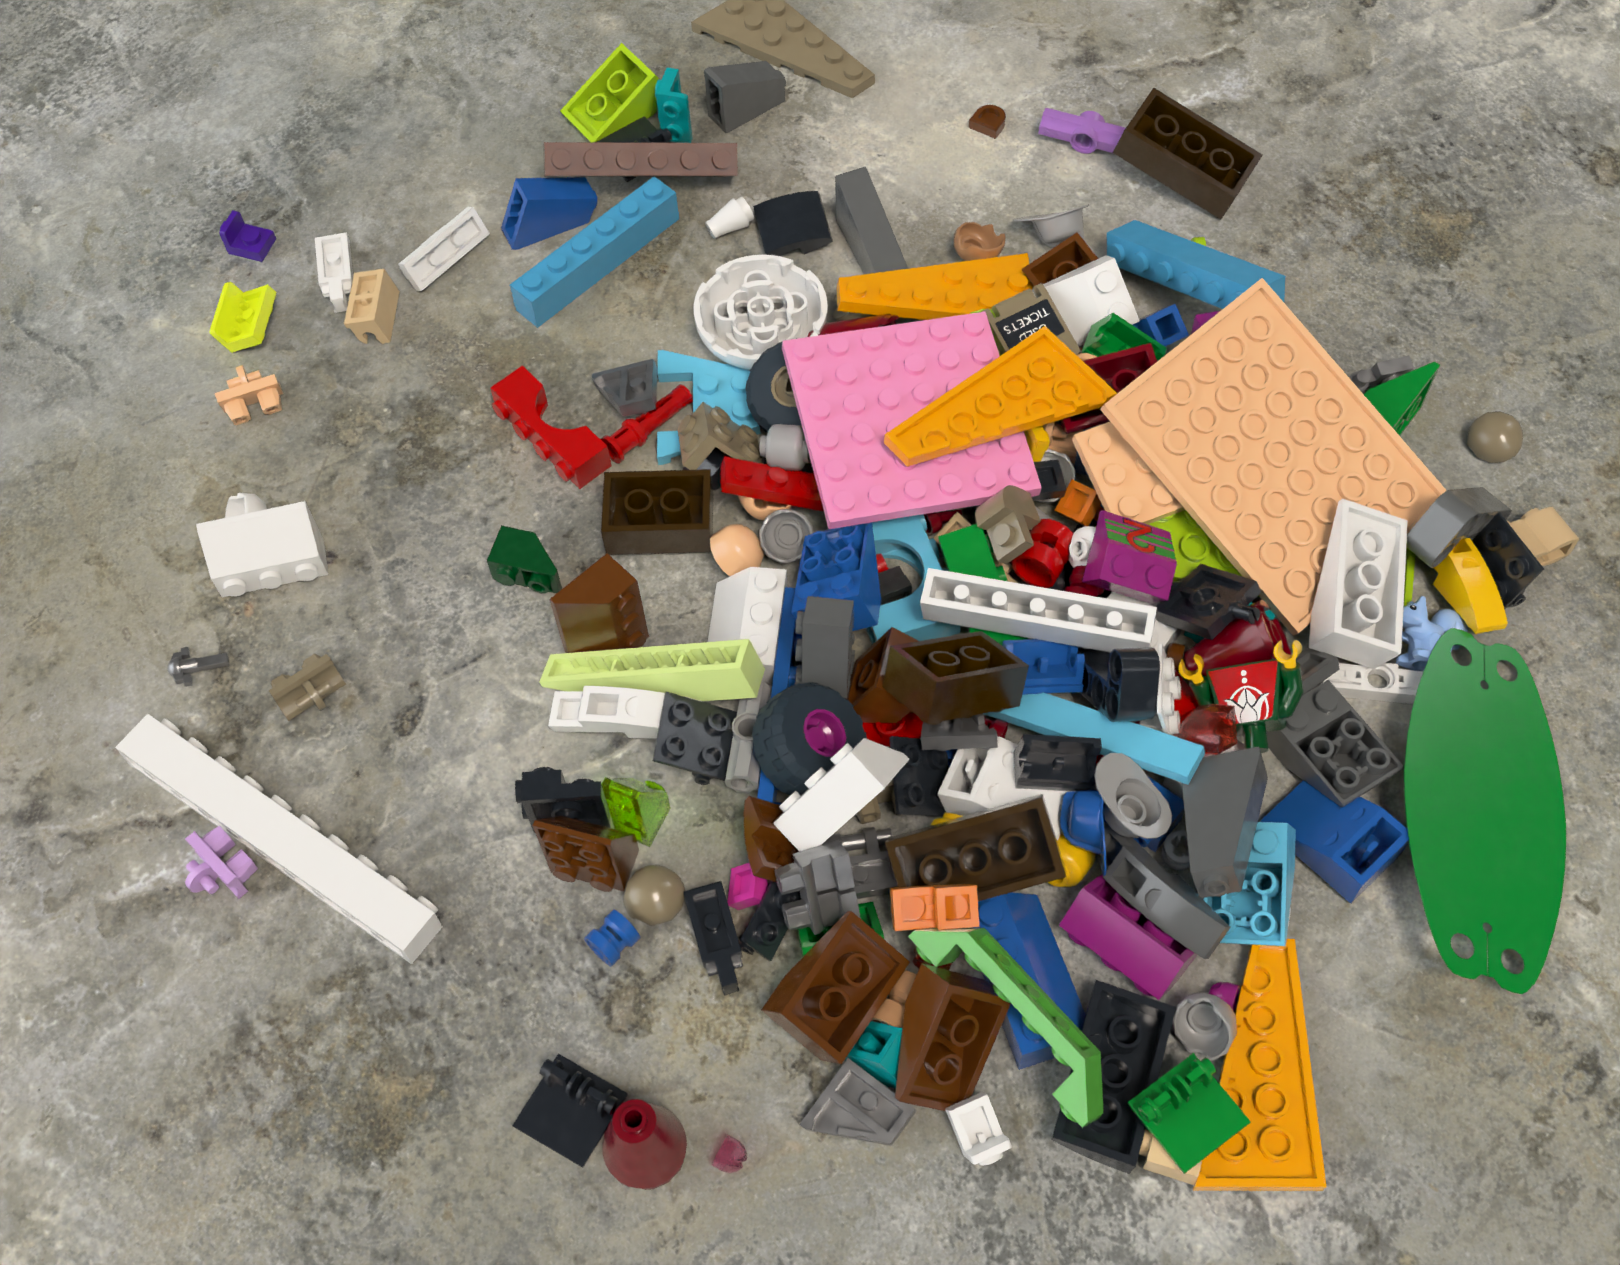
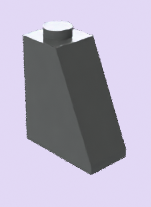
M767 61L715 66L704 70L708 116L726 134L785 102V77L781 71L775 70Z

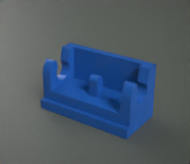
M1038 639L1003 640L1002 646L1029 665L1022 695L1041 694L1043 692H1082L1085 656L1084 654H1077L1078 646Z

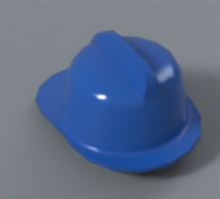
M1098 790L1067 792L1063 796L1060 816L1061 831L1065 839L1073 846L1099 855L1101 872L1104 877L1106 876V845L1103 821L1104 801Z

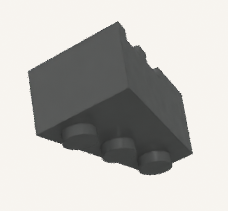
M807 597L805 611H798L796 619V634H801L802 639L798 638L795 659L802 662V665L797 666L795 684L818 683L834 689L843 698L848 699L855 659V650H852V644L855 641V634H852L854 628V600Z

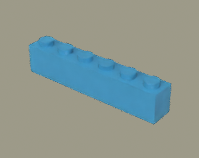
M655 176L511 283L510 289L516 311L537 328L678 221L679 211L676 192Z
M1137 220L1107 232V256L1115 258L1119 268L1218 308L1224 309L1261 278L1266 281L1284 302L1285 275Z

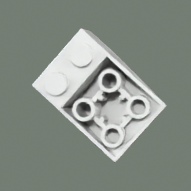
M997 736L998 748L957 750L938 791V796L946 813L966 816L1043 794L1058 841L1061 834L1060 816L1063 796L1070 791L1015 788L1013 752L1017 744Z

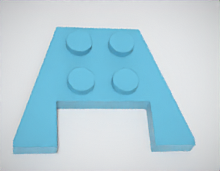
M658 350L659 382L693 381V413L702 402H705L712 408L717 406L723 409L730 416L731 420L739 426L742 424L747 425L757 435L761 434L760 426L754 420L746 401V381L748 380L750 370L679 353ZM678 431L657 432L658 465L670 463L671 458L681 455Z

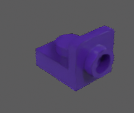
M232 210L227 220L222 223L219 231L228 254L263 262L276 241L273 230L245 224L240 212Z

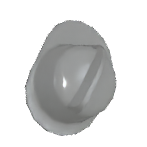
M1089 204L1062 213L1015 218L1013 221L1031 220L1040 240L1047 246L1054 248L1076 232L1084 238L1082 209L1088 207Z
M1110 753L1102 757L1096 766L1095 780L1097 789L1104 801L1103 814L1110 828L1124 837L1151 839L1164 835L1171 826L1172 813L1170 806L1142 768L1130 757L1122 753Z

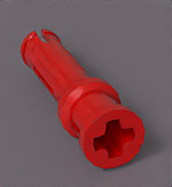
M679 384L669 394L656 402V409L649 410L635 419H626L622 422V427L611 436H603L601 440L608 446L610 459L619 464L624 460V455L636 446L642 447L651 432L693 402V399H691L693 396L684 385Z

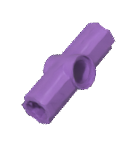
M1045 108L1038 134L1068 141L1072 148L1080 153L1089 154L1096 149L1112 153L1126 128L1105 123L1103 116L1094 111H1085L1080 116Z

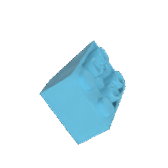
M1258 822L1242 891L1203 898L1231 927L1220 943L1286 946L1295 872L1296 830L1290 824Z

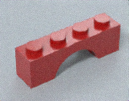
M523 365L490 387L494 400L491 405L498 417L502 420L507 418L512 423L517 435L522 440L528 439L541 459L544 461L549 459L564 481L568 482L570 480L581 489L612 466L608 446L587 426L575 429H559L548 425L542 420L543 413L548 407L544 386Z

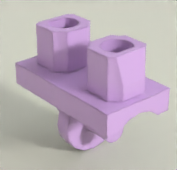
M217 826L202 838L195 831L185 838L197 855L204 861V863L199 865L195 860H192L186 865V869L190 873L186 878L185 884L191 892L197 893L206 890L209 894L215 893L219 888V885L215 882L217 877L222 880L238 899L248 892L243 883L258 868L242 849L225 863L220 859V857L236 845L220 826Z

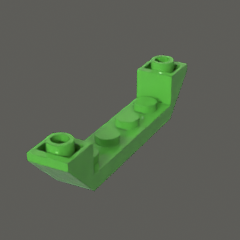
M984 927L946 930L927 928L915 930L908 936L917 946L916 950L920 957L935 967L954 962L964 952V957L969 965L977 971L983 972L993 983L995 993L1004 1001L1012 1003L1023 1015L1022 1021L1032 1032L1040 1034L1052 1047L1051 1051L1054 1057L1063 1065L1072 1068L1073 1072L1052 1094L1060 1103V1109L1068 1119L1078 1123L1083 1128L1103 1114L1101 1052Z

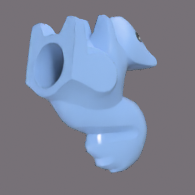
M1424 596L1419 597L1415 603L1413 601L1408 602L1403 607V628L1405 631L1402 632V642L1409 644L1408 653L1398 656L1396 664L1410 670L1424 671L1429 656L1439 638L1451 628L1468 632L1465 621L1456 611L1451 609L1438 610L1431 618V621H1429L1426 598ZM1454 645L1451 648V652L1452 650H1458L1460 645Z

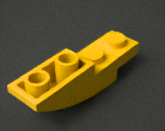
M1470 538L1461 539L1447 557L1434 567L1438 572V576L1433 585L1475 634L1505 629L1508 624L1507 617L1490 570Z

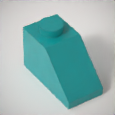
M870 1021L844 1061L849 1058L883 1085L896 1089L902 1028Z

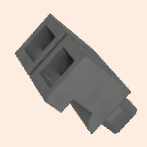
M839 840L794 853V863L775 870L777 885L782 895L800 891L801 900L782 905L784 921L789 930L810 927L814 935L821 933L824 927L835 925L847 911H852L860 918L849 853Z

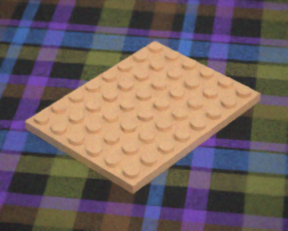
M1263 278L1100 408L1242 577L1257 581L1261 591L1259 594L1260 598L1270 606L1271 611L1293 636L1301 632L1311 622V612L1338 502L1341 499L1408 520V534L1435 500L1447 491Z

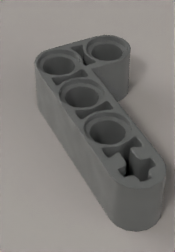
M1483 487L1447 490L1435 500L1407 534L1406 547L1428 566L1434 568L1447 557L1461 539L1476 537L1497 513H1501L1507 520L1512 510Z

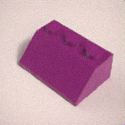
M1102 874L1081 889L1059 924L1060 927L1068 932L1071 940L1081 946L1090 948L1100 956L1101 961L1107 967L1122 972L1134 981L1135 987L1140 992L1148 996H1154L1158 1000L1172 989L1197 956L1196 953L1169 936L1133 907L1103 878Z

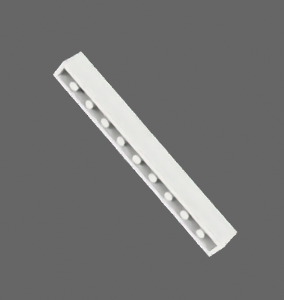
M147 714L115 747L129 765L211 823L220 826L228 835L410 964H413L443 927L436 916L438 909L423 896H419L417 899L411 897L406 893L408 888L396 877L389 875L385 879L377 873L378 867L367 857L360 854L358 858H355L347 852L349 847L333 834L328 838L318 832L320 827L312 819L304 814L298 818L290 813L292 808L277 795H273L271 798L262 793L264 790L262 786L248 775L243 779L234 774L236 769L224 758L218 756L215 760L207 755L209 752L207 748L198 740L190 737L187 741L179 736L181 731L169 720L164 718L159 722Z

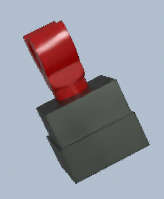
M881 553L876 554L881 593L880 605L911 595L912 584L907 576L904 575L900 566L888 569Z

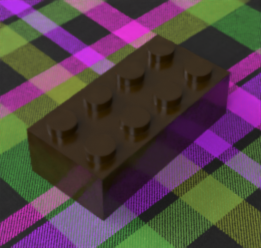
M1156 88L1151 90L1124 130L1112 152L1220 220L1263 156V154Z
M1043 794L889 837L885 842L898 887L977 885L979 902L1066 877L1065 865Z

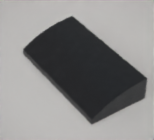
M1098 980L1095 981L1081 1031L1101 1052L1103 1114L1097 1120L1082 1128L1078 1123L1068 1119L1059 1109L1051 1140L1096 1162L1127 1174L1131 1173L1137 1164L1146 1126L1127 1103L1158 1080L1176 1010L1175 1006Z

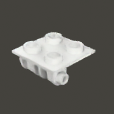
M1158 643L1160 675L1156 712L1153 719L1140 721V725L1174 736V734H1180L1181 730L1179 711H1174V700L1181 699L1180 678L1175 676L1173 658H1167L1163 644Z

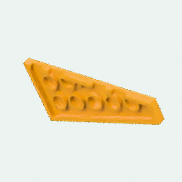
M1028 253L840 277L836 287L838 311L872 315L891 314L898 315L901 318L930 320L970 314L980 309H991L992 306L1027 289H1033V285L1022 272V269L1029 265Z
M1044 326L887 432L884 436V444L908 467L1100 408L1118 393Z
M1287 939L1286 946L1251 945L1235 1009L1237 1034L1228 1053L1224 1056L1218 1081L1251 1123L1202 1160L1199 1176L1194 1184L1193 1191H1323L1327 1186L1295 939Z

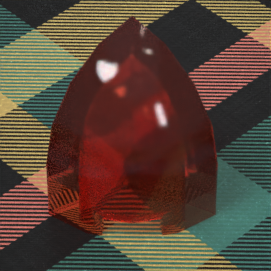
M1209 704L1197 707L1184 718L1177 737L1204 746L1205 754H1221L1237 744L1235 706Z

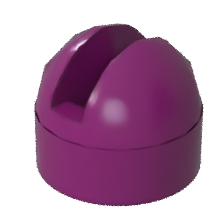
M1217 982L1211 986L1208 994L1223 999L1234 1012L1240 985L1229 982Z

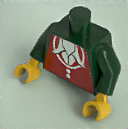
M1280 640L1274 647L1273 653L1276 659L1206 670L1207 676H1202L1201 674L1204 666L1202 657L1195 654L1194 660L1198 665V669L1195 671L1186 669L1184 661L1181 659L1178 667L1179 673L1185 679L1192 680L1189 685L1196 702L1215 727L1223 728L1230 736H1243L1244 749L1260 747L1261 753L1269 751L1266 732L1282 730L1286 727V719L1293 715L1304 692L1301 667L1296 662V658L1302 651V645L1298 640L1292 642V655L1286 654L1283 651V643Z

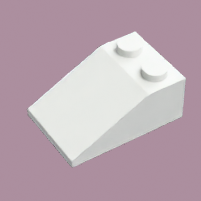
M1105 255L1043 284L1078 347L1085 344L1091 325L1112 312L1132 325L1140 321L1116 260L1113 257Z

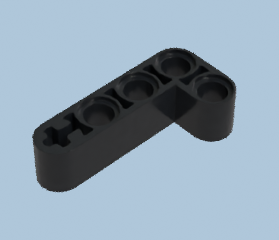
M1155 648L1113 649L1111 653L1095 649H1078L1077 654H1084L1085 656L1082 680L1083 690L1079 692L1112 722L1153 719L1156 712L1160 675V661Z

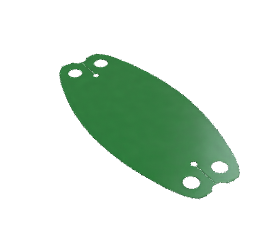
M1451 628L1439 638L1429 656L1415 695L1409 722L1404 765V794L1411 856L1420 896L1433 939L1442 959L1451 972L1468 979H1476L1480 975L1494 978L1500 987L1505 990L1524 994L1535 984L1546 961L1563 893L1566 861V817L1558 759L1539 692L1529 668L1521 655L1510 646L1500 643L1487 646L1478 643L1472 634L1460 629ZM1454 645H1462L1470 652L1472 660L1469 665L1461 666L1453 660L1451 648ZM1506 660L1514 665L1517 670L1515 681H1507L1499 675L1497 671V663L1499 661ZM1480 682H1487L1488 689H1483ZM1484 923L1490 924L1492 928L1490 933L1484 931ZM1457 933L1464 934L1471 940L1474 952L1470 958H1461L1453 951L1451 947L1453 935ZM1487 937H1488V967H1487ZM1513 949L1521 955L1524 962V969L1521 973L1512 974L1503 966L1501 955L1504 950Z

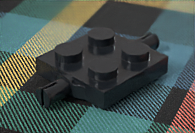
M1200 564L1188 576L1179 581L1172 582L1168 600L1161 601L1155 606L1157 607L1156 620L1213 640L1233 619H1241L1251 624H1255V620H1259L1260 610L1248 605L1261 591L1255 580Z

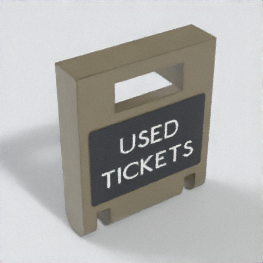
M1042 283L1034 286L1033 292L1031 289H1027L992 306L991 309L996 318H994L988 308L981 311L986 312L997 349L1001 355L1044 326L1076 355L1081 353L1080 348Z

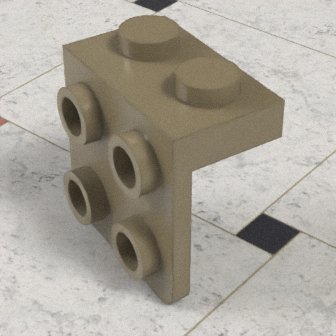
M702 402L692 415L684 417L678 427L682 464L689 470H696L715 447L732 458L763 464L757 434L747 425L742 424L739 426L733 422L730 416L720 407L715 406L712 408L705 402Z

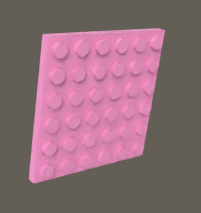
M986 312L784 340L782 342V351L828 529L977 506L1008 485L1024 489L1031 494V497L1040 495L1042 487L1024 431L908 467L884 444V436L887 432L1000 357Z

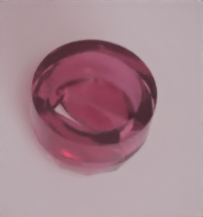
M727 1134L711 1166L729 1174L738 1172L743 1168L741 1162L747 1160L745 1146L739 1140Z

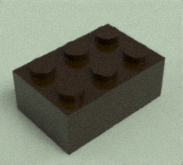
M711 469L604 472L601 534L606 553L609 555L711 552L710 538L713 535L714 502Z
M978 631L890 646L882 687L893 695L899 703L904 704L915 713L921 721L936 725L942 721L971 718L973 715L988 712L997 713L1003 709L1019 707L1029 665L987 634Z

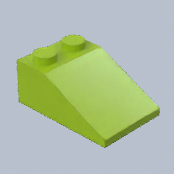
M621 43L560 112L590 142H597L643 116L648 119L656 113L658 107L655 97V86L659 78Z

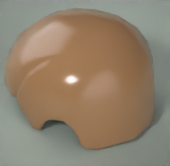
M964 222L954 233V248L964 261L998 257L1002 252L1006 236L1004 233L997 236L992 224L981 226L975 222Z

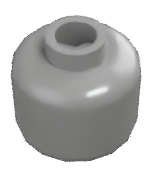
M775 424L770 427L767 436H761L760 456L766 457V462L770 467H780L787 471H799L803 469L805 463L811 462L801 425Z

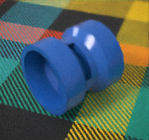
M612 910L604 918V924L599 929H592L584 937V940L592 951L611 967L621 958V951L625 947H632L641 937L634 926L617 910Z

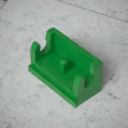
M1112 312L1091 325L1081 353H1089L1099 357L1151 343L1156 359L1159 360L1165 355L1167 348Z

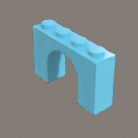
M924 514L872 522L876 554L881 553L884 558L898 559L906 562L918 572L922 579L920 586L911 595L880 605L878 625L866 628L872 645L891 627L918 641L959 634L960 625L926 620L922 616L920 600L928 568L948 571L946 567L941 568L938 562L939 550L933 538L928 539L925 532L927 524Z

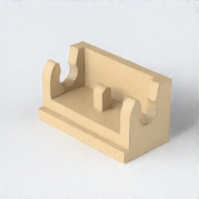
M385 269L357 272L353 276L344 325L346 328H350L358 340L365 344L368 342L366 332L373 333L382 344L390 343L400 291Z

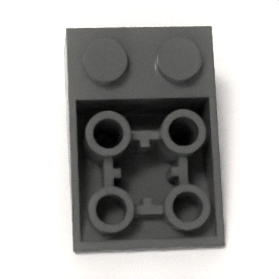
M1329 680L1302 695L1293 715L1286 719V727L1284 729L1266 732L1268 748L1282 765L1340 807L1346 806L1404 769L1402 763Z

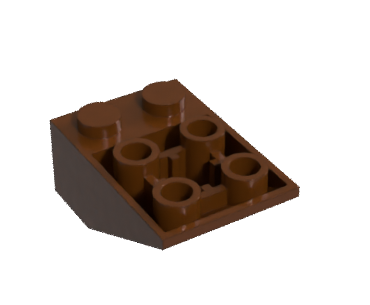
M561 815L534 820L532 826L549 869L556 878L566 882H575L576 879L589 882L592 887L604 892H611L613 889L625 891L626 883L630 878L639 852L635 834Z

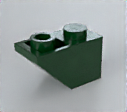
M501 525L487 558L493 580L507 586L516 584L529 587L538 593H558L562 589L558 571L536 533Z

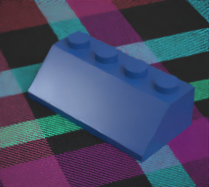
M1011 892L979 901V926L984 927L1068 1018L1082 1030L1086 1014L1038 895ZM982 972L984 980L993 986V983ZM1011 1003L1002 1027L1018 1069L1054 1059L1055 1057L1051 1051L1052 1047L1040 1034L1032 1032L1022 1021L1023 1015Z

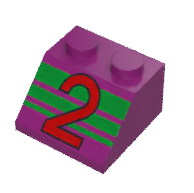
M1104 510L1100 511L1082 582L1147 603L1167 601L1177 566L1170 532Z

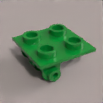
M1194 1053L1127 1103L1183 1174L1187 1173L1251 1123L1248 1117L1212 1076L1216 1072L1212 1062L1206 1057L1200 1061Z

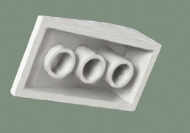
M1341 499L1338 502L1311 612L1309 648L1373 669L1401 654L1408 520L1346 499Z

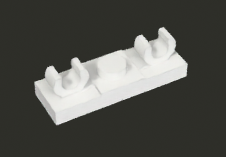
M467 207L398 264L399 268L414 289L422 291L490 233L474 207Z

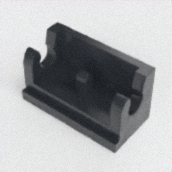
M1023 734L1013 752L1015 788L1058 791L1094 790V785L1096 784V760L1102 749L1101 738Z

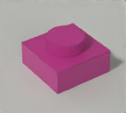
M750 863L731 868L727 902L730 907L737 910L760 904L768 888L767 879L753 875Z

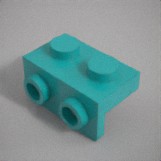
M667 67L662 80L658 79L655 86L660 128L662 130L667 128L672 135V140L670 141L691 143L693 137L688 95L681 93L679 69Z

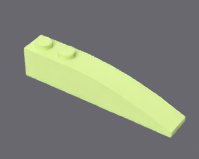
M749 639L550 654L539 683L542 687L561 691H583L584 686H607L662 693L670 692L701 701L757 698L765 668Z

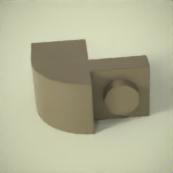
M1008 485L978 506L975 512L977 527L987 530L997 561L1007 564L1034 545L1029 530L1041 521L1030 492L1017 486Z

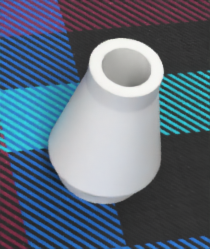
M743 197L738 199L732 198L710 220L706 221L705 225L710 235L716 239L724 234L748 227L749 222L754 220V215Z

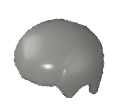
M793 509L777 510L765 518L759 530L760 546L769 558L777 562L786 564L801 559L804 538L813 533V526L803 513Z
M1193 993L1186 996L1177 1005L1173 1018L1174 1032L1182 1044L1185 1045L1187 1052L1204 1054L1210 1061L1216 1060L1228 1053L1237 1034L1236 1015L1228 1003L1215 995Z

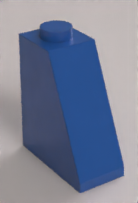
M586 177L516 178L501 226L512 250L521 249L589 223L593 210L597 206L596 192L591 188Z

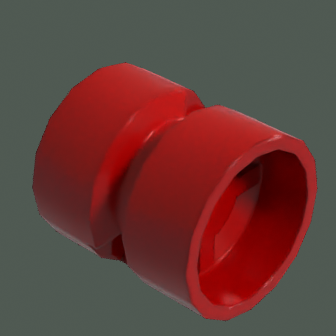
M1041 519V522L1034 526L1030 532L1034 545L1016 557L1012 562L1015 573L1026 583L1032 586L1049 588L1054 585L1064 568V564L1069 559V547L1073 532L1058 521Z

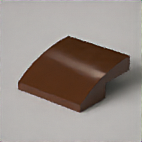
M749 796L744 803V836L749 863L754 876L777 882L775 870L794 863L793 854L799 851L773 824L783 813L779 808L780 805Z

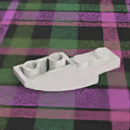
M584 686L583 691H554L548 726L554 732H623L628 738H657L665 693L607 686Z

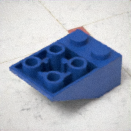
M872 523L817 531L805 536L791 611L795 619H797L798 611H805L807 597L813 596L854 600L853 631L878 625L881 593Z
M1304 780L1260 821L1290 824L1296 830L1295 855L1349 903H1352L1403 853L1409 843L1408 829L1384 808L1362 797H1358L1346 806L1340 807Z

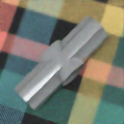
M763 680L761 681L757 698L739 699L737 716L732 723L733 739L725 785L735 790L736 793L750 794L751 791L759 789L761 766L755 756L753 737L745 736L753 734L756 716L771 698L772 686L766 684Z

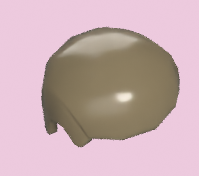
M1501 411L1487 412L1477 418L1468 429L1467 445L1478 458L1488 463H1501L1510 460L1521 449L1523 430L1520 423L1507 413Z
M647 865L637 870L626 883L623 903L630 918H636L649 926L672 921L683 907L685 899L683 893L685 891L684 883L674 871L664 866Z

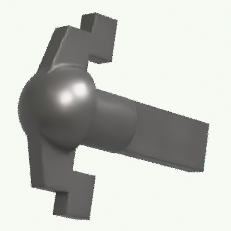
M183 647L181 652L173 653L167 670L176 684L184 683L185 687L192 686V677L189 673L229 666L227 653L200 658H190L189 647Z

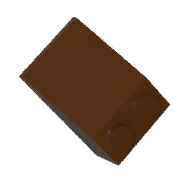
M847 911L784 976L761 1011L820 1060L842 1064L910 961L855 913Z
M921 963L905 1002L895 1098L899 1102L946 1111L945 1108L971 1097L1011 1003L1001 999L995 993L993 986L984 979Z

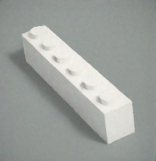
M932 568L927 570L920 600L922 616L926 620L1111 652L1113 649L1151 647L1157 607Z

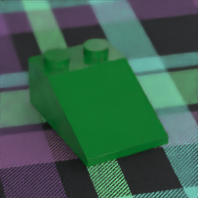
M1436 362L1429 363L1368 389L1364 394L1399 436H1401L1422 408L1440 364Z

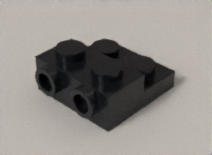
M539 767L530 772H522V779L515 781L516 802L521 803L523 819H529L534 833L535 831L532 826L534 820L560 815L611 828L610 811L601 781L594 782L590 779H577L572 783H566L562 770H555L550 767Z

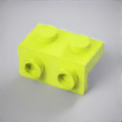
M232 282L225 283L210 327V335L232 353L262 344L277 292L268 284L242 292Z

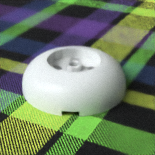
M775 255L745 256L721 265L716 269V274L707 283L703 282L700 285L694 300L695 324L703 343L722 361L746 370L752 368L754 362L759 359L764 351L779 342L808 337L811 330H814L810 337L818 336L827 321V296L819 279L810 270L806 272L795 266L793 260Z

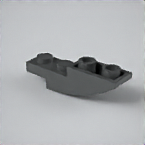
M1106 824L1104 827L1106 876L1103 878L1133 907L1165 933L1203 959H1209L1231 927L1178 874L1167 873L1133 837L1119 835ZM1096 854L1095 860L1100 865V857Z

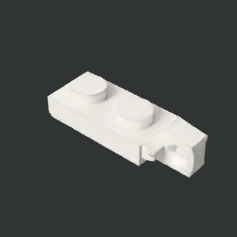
M346 232L315 238L318 283L324 298L330 297L335 313L347 311L346 294L350 293L353 281L348 234Z

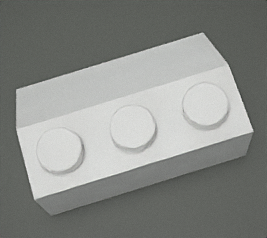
M305 501L196 524L211 580L221 597L240 596L250 591L264 588L273 589L283 584L310 581L316 577L328 575L324 539Z
M749 567L717 582L708 642L749 639L765 668L762 680L772 686L785 587H788L787 570Z
M865 738L854 748L847 743L830 759L835 765L828 772L820 767L804 783L809 788L804 794L800 795L797 791H794L779 806L783 813L773 824L799 852L820 846L878 795L909 761V758L902 752Z

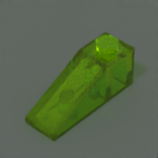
M605 777L601 785L614 828L635 834L637 842L651 847L671 809L667 792L662 786L653 781L647 780L643 783L633 778Z

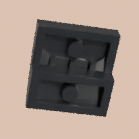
M818 191L787 194L753 206L766 255L782 256L797 248H800L805 255L833 242L822 199Z

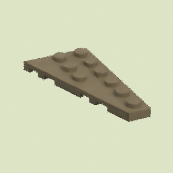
M727 0L691 22L692 31L700 35L703 32L714 36V41L721 44L730 42L739 46L740 52L762 61H767L776 67L781 68L782 65L794 69L795 75L803 78L806 75L821 81L822 86L850 98H854L875 84L874 73L784 0Z

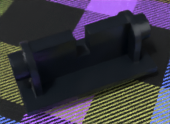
M774 881L768 883V888L744 934H741L739 937L741 941L740 947L743 952L753 955L756 951L768 961H772L788 930L784 921L782 905L801 900L800 891L782 895L777 882Z

